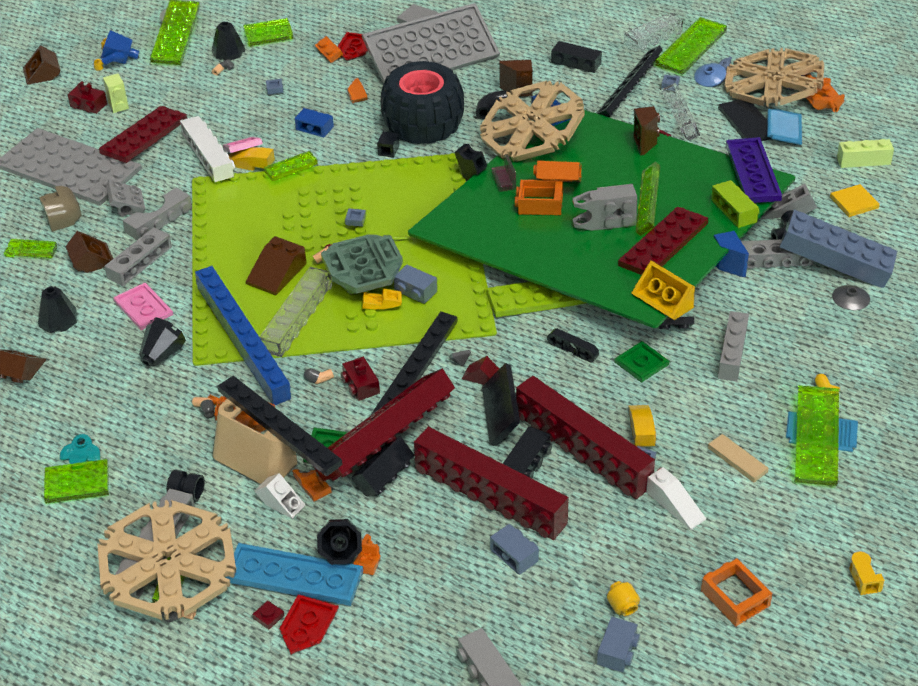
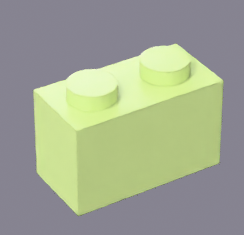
M114 74L103 77L108 104L113 113L129 109L125 86L120 75Z

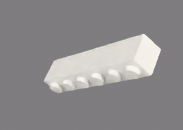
M199 116L181 120L184 138L213 181L217 182L234 177L233 170H235L233 160L229 159L228 153L224 152L221 144H218L216 136L213 137L210 128H207L206 122L202 121Z

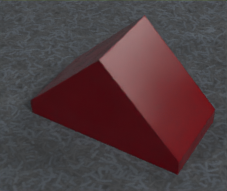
M485 356L471 363L462 379L484 385L500 368L488 356Z

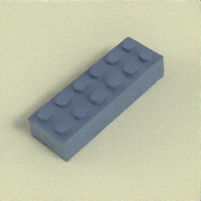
M795 209L786 225L780 248L881 288L885 287L893 273L898 252L891 247L884 246Z

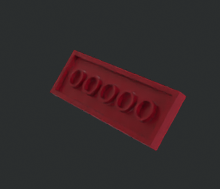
M159 106L122 133L106 142L99 148V153L127 163L181 125L180 121L187 119V114L167 108L166 106Z
M677 206L618 260V266L640 275L644 273L650 261L655 262L661 267L664 266L708 224L709 218Z

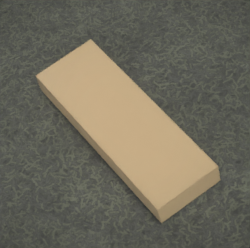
M723 434L708 444L709 450L753 483L768 473L769 468Z

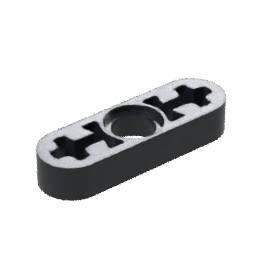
M558 328L553 329L547 336V340L551 345L566 352L574 353L573 355L590 363L594 362L599 356V350L595 345Z

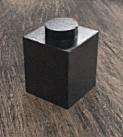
M383 131L377 142L378 156L394 158L399 148V133Z

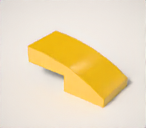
M383 289L382 295L363 292V309H388L402 304L401 291Z

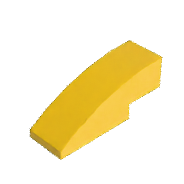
M253 147L232 152L228 155L229 159L233 160L235 168L254 171L256 167L269 169L275 160L274 150L271 148Z
M628 405L634 445L640 447L655 446L656 430L649 405Z

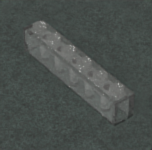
M309 267L263 331L260 339L271 355L282 357L289 350L292 341L298 337L299 331L307 324L308 318L315 312L317 305L323 301L324 295L332 287V280L328 271Z

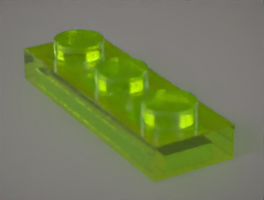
M310 151L266 166L264 170L266 175L272 181L318 165V161Z

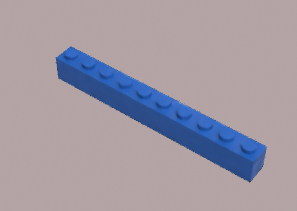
M213 266L195 271L198 290L270 402L278 405L291 400L289 381Z

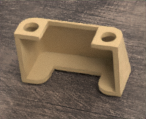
M225 400L218 409L213 458L260 484L266 478L278 473L284 478L297 465L296 452L269 431L261 434L236 421L235 417L242 410L230 400Z

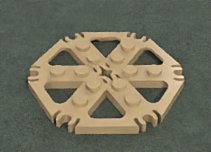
M772 48L771 52L770 49H766L738 58L733 61L734 65L729 64V67L727 66L725 91L726 93L729 92L732 98L764 106V103H766V106H769L770 103H775V106H778V102H780L781 106L815 95L817 89H822L824 83L823 60L819 61V57L816 55L785 48V51H783V48H780L779 51H774V48ZM786 59L799 60L798 62L784 66ZM768 60L767 67L754 64V62ZM810 72H816L817 79H812L801 75H807ZM736 75H742V76L748 77V78H745V79H742V80L733 82V77L736 76ZM782 86L800 91L787 97L781 95ZM765 88L764 95L761 98L748 95L751 91Z
M546 80L513 89L506 93L507 98L499 97L501 102L496 100L480 125V136L482 141L502 159L504 157L505 160L511 156L512 161H521L552 153L559 149V143L566 145L565 140L569 142L585 115L584 103L578 95L560 82L559 85L558 81L554 85H552L551 81L547 82ZM540 90L531 106H528L519 98V95L522 93ZM561 92L570 98V101L551 107L555 98ZM499 109H505L513 116L512 118L492 122ZM572 118L564 130L559 131L551 125V123ZM513 134L505 146H500L493 140ZM534 134L544 142L540 146L525 149Z
M165 500V506L161 508L157 506L155 501L153 502L152 510L150 509V503L134 511L107 527L108 530L104 531V536L108 540L99 539L98 544L100 584L104 595L108 592H113L109 595V599L114 605L161 620L162 612H164L166 620H169V613L172 611L177 613L178 618L182 616V609L184 610V617L226 591L227 587L230 586V579L225 577L234 578L236 573L230 527L228 528V524L218 526L222 522L221 517H217V514L171 500L172 507H169L168 500ZM176 513H185L202 520L200 525L176 539L173 519ZM142 517H149L152 521L154 542L124 532V528ZM217 540H222L225 558L222 561L217 562L195 555ZM112 553L138 562L123 572L113 575L109 572L108 555ZM164 556H166L167 558H168V557H171V560H167V559H164V560H163V557H164ZM180 575L210 584V586L192 598H185L182 595ZM158 578L159 600L157 602L149 603L130 596L133 592Z

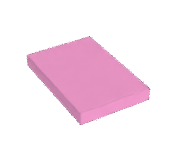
M146 282L113 297L114 302L140 330L145 329L150 320H153L155 317L164 320L173 315V311Z

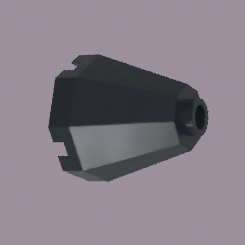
M227 21L221 22L216 28L213 40V55L219 60L220 58L224 60L240 58L242 53L245 52L244 44L232 23Z
M51 286L42 291L38 312V325L40 328L49 333H55L57 330L63 332L77 323L76 307L61 289Z
M158 317L150 320L146 326L139 353L141 362L146 366H156L181 348L186 341L182 331L178 328L175 331L172 329V323Z
M349 519L329 520L317 533L318 553L325 557L331 565L350 564L357 554L362 551L361 530Z

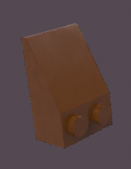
M274 236L264 246L246 280V284L277 295L307 264L305 247Z

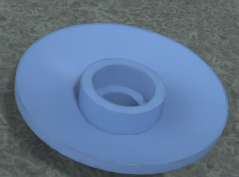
M716 63L705 64L699 67L694 74L695 81L705 87L717 86L726 78L725 68Z

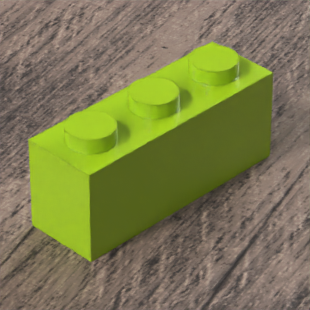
M731 180L712 186L711 200L738 228L757 223L758 206Z

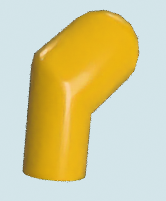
M816 375L815 383L819 391L838 397L840 387L831 385L826 375Z

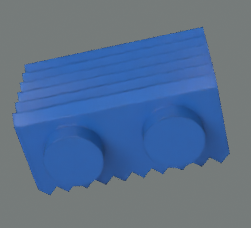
M303 108L295 117L296 130L324 138L334 127L333 116Z

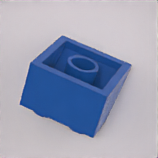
M735 231L714 235L720 247L729 249L728 253L715 267L721 271L746 277L749 253Z

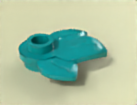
M79 434L73 438L72 443L63 447L60 452V460H69L71 467L74 470H79L87 460L92 463H99L100 450L92 444V440L88 435Z

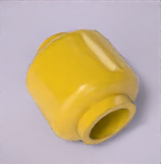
M615 582L610 586V591L607 593V600L616 614L629 616L637 611L640 597L631 583Z

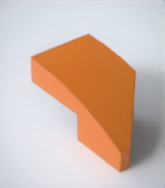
M356 78L347 89L352 103L368 99L363 85Z
M299 469L292 470L293 476L314 502L332 493L331 487L325 481H322L320 476H317L316 470H310L308 473H300Z
M366 534L362 540V551L358 554L353 564L363 566V573L374 575L381 556L379 554V546L371 541L369 534Z

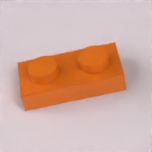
M327 36L315 45L330 63L343 55L342 51Z

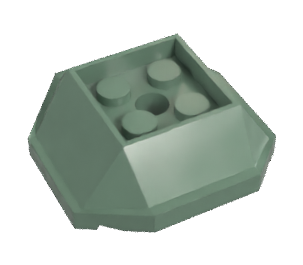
M364 235L333 243L326 251L324 250L321 253V259L331 280L339 284L350 295L391 285L403 264V258L391 235Z

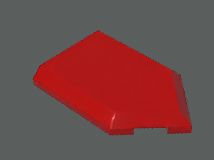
M345 33L337 47L342 51V57L346 61L364 56L368 50L362 39L363 34Z
M298 594L279 628L290 654L321 643L339 606Z

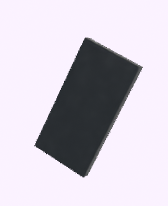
M739 99L719 104L718 109L743 139L760 137L761 141L772 139L767 137V119L753 103Z
M507 363L482 386L490 445L497 446L520 424L511 365Z

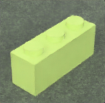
M890 139L839 142L837 160L841 168L891 165L894 148Z

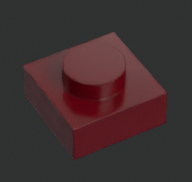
M269 600L252 614L253 619L268 630L285 616L284 611Z

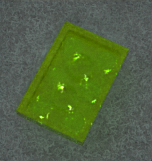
M288 18L243 25L249 46L294 39Z
M107 459L45 467L44 500L46 504L109 495V464Z

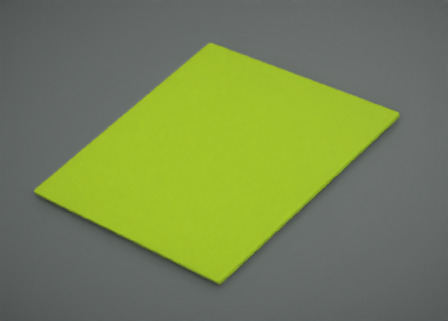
M455 153L239 174L233 173L234 177L214 182L211 176H199L192 179V345L194 366L244 361L197 288L195 271L209 266H213L273 358L419 344L440 311L458 317L457 324L445 341L489 337L497 334L492 306L487 295L488 286L483 263L414 237L413 239L393 240L403 258V264L399 271L404 266L409 265L437 277V292L425 304L402 294V304L400 306L388 309H363V292L350 295L339 284L331 280L323 261L317 264L313 258V255L324 249L328 244L364 235L409 236L408 230L466 182ZM348 209L366 210L363 226L345 225ZM274 236L304 246L307 264L277 295L246 284V280L264 246ZM394 281L391 285L365 292L382 295L383 289L395 290Z

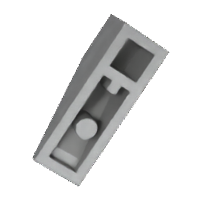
M803 184L782 194V201H776L762 215L761 219L781 218L786 211L794 209L806 214L816 209L817 206L806 184Z

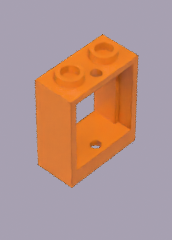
M537 161V165H534L533 174L538 180L581 182L582 164L580 162Z
M563 180L520 181V187L516 188L515 207H518V214L561 215ZM525 197H554V199H535Z
M738 558L724 563L719 569L714 572H708L702 578L701 591L735 627L771 605L773 593ZM733 575H736L755 594L737 605L717 586V584Z

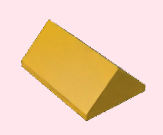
M650 261L633 289L632 294L673 320L694 308L695 286L655 262Z

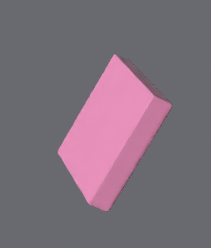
M249 137L223 144V149L226 152L232 153L262 145V140L258 137Z

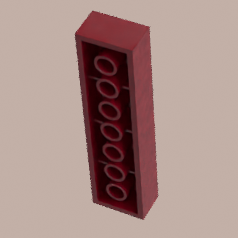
M439 369L421 377L327 447L342 459V466L327 477L315 468L322 481L329 479L334 481L339 477L347 476L352 472V467L355 465L359 466L367 461L366 457L369 454L374 455L380 451L382 444H388L396 438L395 434L398 432L402 433L410 428L408 424L419 421L424 417V412H430L437 407V402H443L451 396L450 392L455 389V386L444 369Z
M531 376L516 387V400L521 421H526L532 428L551 434V442L554 441L560 445L563 451L574 455L580 463L588 465L594 473L602 475L611 485L619 487L625 495L637 500L646 492L648 476L654 473L655 459L535 376Z
M429 426L414 441L415 469L419 473L433 477L435 481L450 486L455 492L460 491L471 500H477L485 504L488 509L502 513L505 518L519 522L524 528H531L544 538L548 537L555 540L567 526L568 496Z

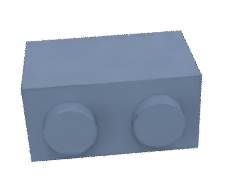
M406 265L395 276L394 289L425 304L437 292V277Z
M510 523L490 536V550L518 575L539 562L538 546L534 542L529 541L519 529H515Z
M611 616L598 650L597 665L624 673L626 665L630 666L633 660L634 652H631L632 648H637L639 644L638 624Z

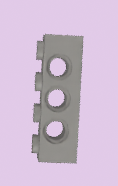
M153 227L104 266L107 279L121 286L126 285L172 248L170 235Z
M781 240L741 241L749 253L747 264L749 269L813 265L814 262L780 248Z

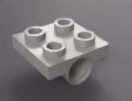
M108 180L106 187L111 206L117 207L120 216L124 217V215H132L133 212L143 213L145 211L141 188L123 184L120 181Z

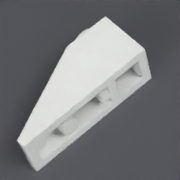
M664 467L648 476L646 493L689 530H692L706 520V517L679 480Z

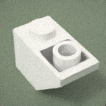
M280 473L266 478L254 491L266 506L291 519L305 506V503Z

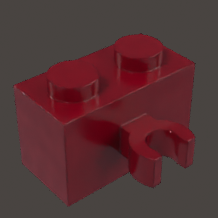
M83 81L67 94L70 107L97 114L108 104L105 91L92 88L91 83L85 86Z
M364 356L342 363V381L348 383L350 394L352 396L355 395L358 401L380 394L379 380Z

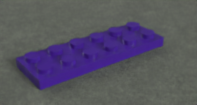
M760 137L726 140V148L742 192L754 204L782 201L781 190Z

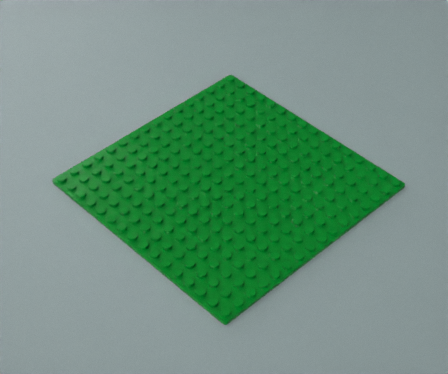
M585 110V115L569 142L565 140L566 145L559 143V149L555 150V152L521 161H512L511 156L505 160L504 157L502 159L497 155L481 173L472 176L410 228L408 235L651 328H658L668 316L632 294L642 275L618 266V260L677 206L708 217V224L662 267L696 287L729 251V249L720 247L714 235L735 231L739 239H741L754 224L738 228L711 200L713 185L731 180L740 188L728 154L660 134L657 137V144L645 155H640L633 138L634 125ZM570 120L554 127L559 131L564 130ZM534 134L525 149L540 146L544 142ZM537 161L580 162L582 164L581 182L563 181L561 215L518 214V207H515L516 188L520 187L521 180H538L533 174L534 165H537ZM772 169L783 194L795 181V176ZM633 184L637 194V226L593 231L574 227L573 218L587 211L574 207V197L588 191L597 190L600 187ZM525 197L535 199H554V197ZM580 200V201H577V202H578V203H584V202H586V201ZM775 202L755 203L759 208L758 220Z

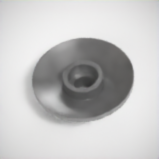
M854 285L840 286L832 294L833 301L839 307L847 310H861L870 303L869 294L864 289Z

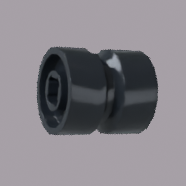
M174 469L169 475L166 491L168 492L170 488L192 494L194 501H198L204 491V476L195 473L188 475L186 471Z

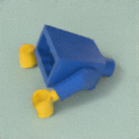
M110 30L107 38L101 42L103 49L102 60L95 59L94 69L97 71L104 68L103 64L107 65L112 62L125 64L128 57L137 59L140 51L131 48L132 39Z

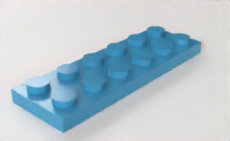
M238 543L234 552L235 577L225 578L230 579V583L296 596L299 594L317 600L351 606L363 574V566L355 564L331 565L327 559Z

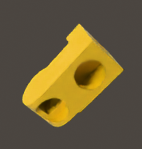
M855 552L851 557L852 562L849 569L860 595L882 592L885 580L882 574H875L871 566V557L865 552Z

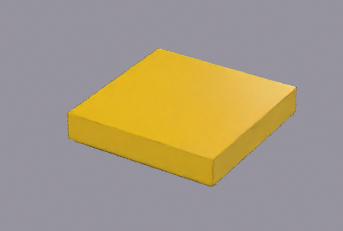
M861 184L830 193V198L848 217L878 209L880 205Z

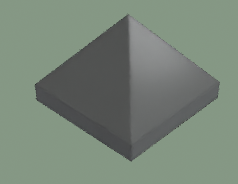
M471 350L452 353L449 359L460 366H464L471 354Z

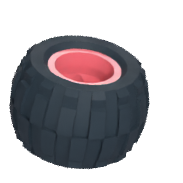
M428 61L407 63L395 68L386 77L381 91V113L391 133H399L400 140L414 144L435 143L436 141L448 138L450 134L455 133L458 129L464 113V92L457 75L450 68Z

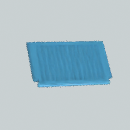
M774 108L768 109L767 137L802 145V114Z
M788 412L786 438L790 439L789 443L853 452V448L857 447L858 421Z

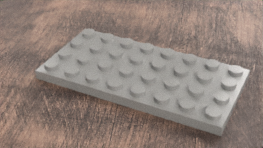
M476 3L362 35V39L383 84L391 71L411 62H435L455 70L493 59L500 55Z
M39 128L35 129L0 157L1 170L53 189L56 186L68 187L73 191L75 197L99 206L109 199L106 187L108 180L120 181L126 184L142 169V165L131 160L124 163L100 154L99 149Z

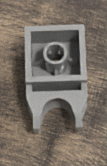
M633 184L600 187L597 190L588 191L573 198L574 207L587 210L585 213L573 218L575 228L593 231L637 226V194ZM582 200V201H586V202H584V203H578L577 201Z

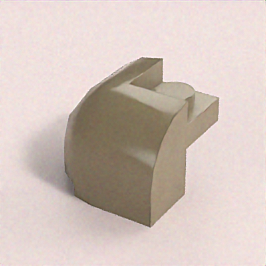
M56 186L55 193L39 197L52 232L74 225L82 216L80 205L73 191L68 187Z

